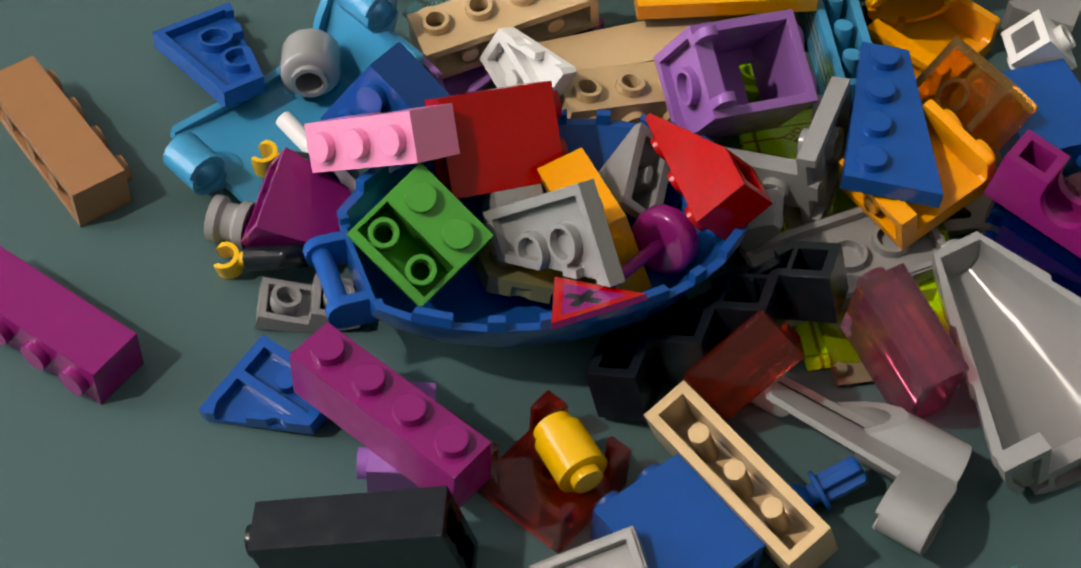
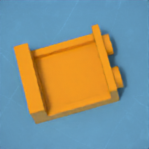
M956 0L947 11L929 19L910 23L898 20L895 24H886L876 18L867 26L872 43L909 50L920 98L927 102L930 99L934 101L991 51L1001 20L998 16L971 0Z
M932 99L925 102L922 107L944 194L939 208L842 189L901 250L906 249L983 194L995 174L996 158L989 145L981 139L975 140L963 129L959 118L951 110H943ZM844 158L838 161L839 183L841 182Z

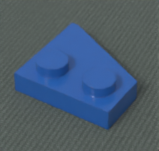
M265 335L258 339L198 409L202 417L208 422L314 435L328 418L294 392L289 359L291 352Z

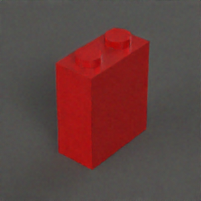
M552 81L524 83L424 100L425 106L448 103L453 105L460 154L435 159L434 166L436 178L457 199L542 184L537 168L569 154L566 142L563 138H560L557 119L561 117L562 106L558 92L552 88Z

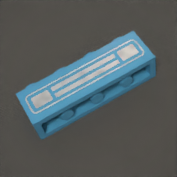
M819 0L817 11L798 13L820 93L824 95L831 76L850 79L852 103L862 41L872 43L859 0Z

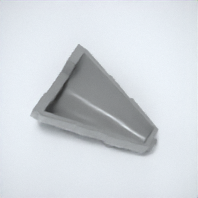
M978 231L961 239L947 241L937 251L933 252L932 269L949 337L952 344L958 348L969 395L976 403L993 466L999 471L1001 478L1008 488L1018 494H1021L1025 487H1030L1034 494L1038 495L1053 492L1081 481V297L1053 282L1049 273Z

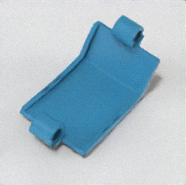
M321 0L312 29L322 30L332 35L338 42L341 51L339 82L333 90L318 97L310 98L298 95L290 91L283 84L279 66L264 76L266 92L228 108L217 102L175 124L171 128L170 137L173 140L166 147L163 155L165 166L195 194L207 195L226 188L240 202L250 201L255 203L264 178L254 173L250 158L256 156L263 159L260 155L259 144L264 140H271L277 145L279 153L285 147L301 151L276 125V120L281 114L287 111L291 112L303 126L306 123L322 121L320 118L366 68L399 41L423 66V53L394 31L399 15V10L396 9L397 0Z

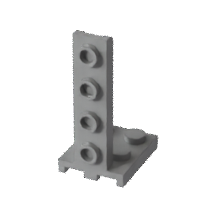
M831 76L824 95H817L818 101L813 104L811 125L809 128H803L799 135L796 160L725 147L754 168L765 189L777 187L784 191L783 205L800 208L802 224H808L825 217L839 183L838 161L844 158L851 110L850 79Z

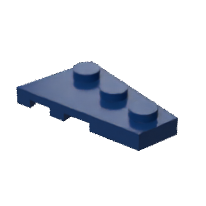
M230 2L152 32L155 48L225 108L241 104L251 97L266 92L264 75L251 47H248L244 40L242 27L234 18V10Z

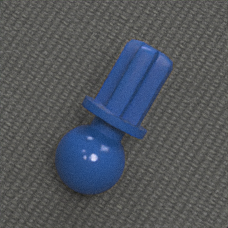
M848 457L816 475L812 471L808 472L807 475L811 483L806 486L797 483H789L788 485L813 510L815 505L822 502L826 510L829 511L832 509L830 503L866 485L868 480L859 461L855 457Z

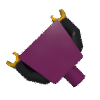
M271 140L262 141L258 147L263 159L256 156L250 158L254 173L264 178L240 242V244L247 247H245L244 251L239 252L236 245L231 242L220 243L216 248L219 256L223 258L233 257V259L227 264H214L213 266L217 274L224 279H234L243 272L244 268L247 271H276L308 267L309 265L303 254L304 244L313 237L340 231L336 211L351 195L349 188L340 183L339 178L333 171L312 173L309 153L291 150L287 147L279 153L274 142Z

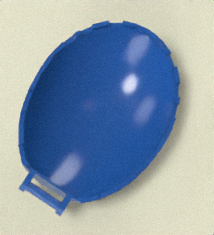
M567 109L562 110L561 117L557 121L560 138H563L566 142L568 152L571 153L582 147L598 172L633 126L638 124L611 120L612 110L597 109L596 119H567ZM641 114L640 122L649 128L645 120L647 115ZM704 135L701 136V137H703V138H705V139L710 140L709 138H707V137L704 136ZM434 160L421 162L436 177ZM419 163L372 167L356 179V189L336 211L340 231L309 239L304 244L303 254L308 265L316 270L328 302L325 308L327 319L337 329L381 321L396 329L433 341L468 347L511 348L568 342L600 335L642 321L665 310L693 292L727 262L743 241L748 224L742 229L735 228L726 241L708 229L705 232H701L696 228L699 239L698 255L689 267L676 274H661L650 270L644 265L651 284L650 288L640 292L647 294L646 301L552 330L551 326L552 294L550 303L546 304L530 301L522 296L509 297L488 293L485 291L471 262L423 307L416 306L346 236ZM668 180L663 205L677 208L685 214L684 208L688 204L684 196ZM542 184V189H543V194H544V193H546V191H545L544 186H543V184ZM490 193L459 198L458 200L484 225L479 198ZM624 211L632 230V225L636 219ZM348 264L356 289L355 293L347 294L336 265Z

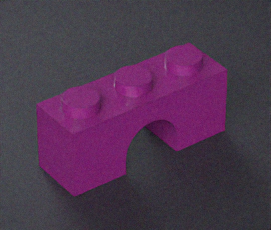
M1028 129L1006 154L983 194L1081 258V198L1074 195L1067 188L1063 180V169L1071 156Z

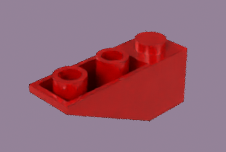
M651 113L645 117L653 134L650 143L656 153L667 162L670 171L667 173L668 180L684 196L688 204L684 208L685 214L699 231L705 232L708 229L726 241L735 228L742 229L773 204L754 168L727 148Z

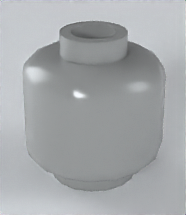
M302 29L290 34L284 41L281 51L280 75L283 84L290 91L310 98L322 96L333 90L339 82L341 70V51L338 42L332 35L318 29Z

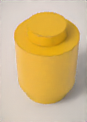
M558 411L548 415L537 424L533 431V436L536 440L535 450L562 491L584 493L593 489L601 482L603 472L607 467V459L579 418L572 417L567 411Z

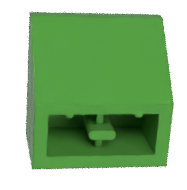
M419 163L346 234L416 306L423 307L447 286L489 245L494 236L422 163Z

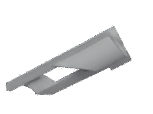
M741 353L730 373L729 384L731 391L736 396L773 416L784 417L791 414L854 451V457L859 463L894 481L875 511L878 517L872 529L923 557L945 519L946 514L944 510L957 491V482L967 466L972 452V445L902 407L869 401L834 402L756 359ZM778 381L781 382V383H783V384H785V385H787V386H789L790 388H792V389H794V390H796V391L802 393L803 395H805V396H807V397H809V398L815 400L816 402H818V403H820V404H822V405L828 407L829 409H831V410H833V411H835V412L841 414L842 416H844V417H846V418H848V419L854 421L855 423H857V424H859V425H861V426H863V427H865V428H862V427H860V426H858V425L852 423L851 421H849V420H847V419H845V418L839 416L838 414H836V413H834V412H832V411L826 409L825 407H823V406H821V405L815 403L814 401H812V400H810V399H808V398L802 396L801 394H799V393H797V392H795V391L789 389L788 387H786V386H784V385L778 383Z

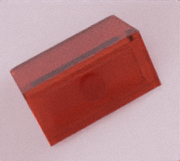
M759 311L684 373V381L726 422L805 357L801 337L787 322L779 327L764 311Z

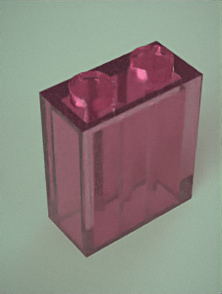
M904 263L885 270L884 267L874 268L858 279L856 289L848 303V309L840 327L886 403L902 407L922 419L945 409L970 367Z

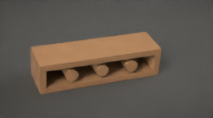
M30 56L0 70L1 124L79 226L82 227L132 202L128 181L132 180L133 177L127 162L120 154L113 156L109 151V145L103 132L97 125L89 126L86 122L84 111L77 99L73 96L67 98L64 95L62 84L56 73L52 69L45 71L34 56Z

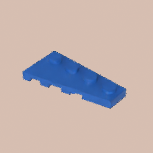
M862 41L857 60L840 189L939 208L944 194L909 50Z

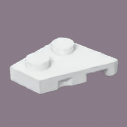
M514 27L499 28L479 58L497 88L538 81H552V88L558 92L559 97L578 72L575 66Z

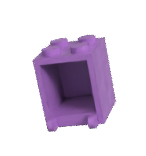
M793 9L689 25L654 56L671 122L677 123V126L699 136L704 135L710 140L778 128L818 101L816 93L817 80L813 71L809 68L804 51V34L796 22ZM751 64L761 101L749 103L739 65Z

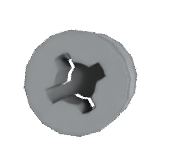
M215 195L208 206L205 216V240L216 244L223 240L236 245L238 249L244 250L247 246L240 244L255 203L243 201L237 204L233 203L228 196Z

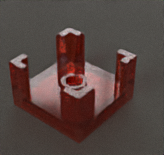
M547 390L531 406L529 430L501 458L498 459L499 445L495 442L492 443L491 478L477 492L559 554L593 519V510L599 500L611 491L617 490L619 492L626 485L631 449L610 436L607 439L605 451L607 467L603 472L601 482L593 489L584 493L562 491L535 450L536 440L533 436V431L537 424L552 413L558 411L568 412V405L551 391Z

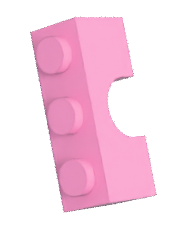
M452 103L416 107L387 113L375 112L350 115L304 124L312 173L415 164L460 154Z

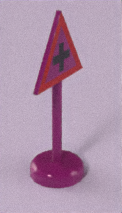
M653 205L639 214L632 225V233L639 253L623 264L621 268L625 280L643 265L661 274H676L686 269L698 255L699 239L696 228L679 209L668 205ZM554 277L552 330L646 301L647 294L616 288L618 285L606 287Z

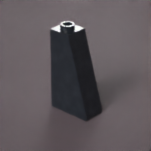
M447 486L255 502L252 524L246 527L244 536L246 552L259 568H476L478 541Z

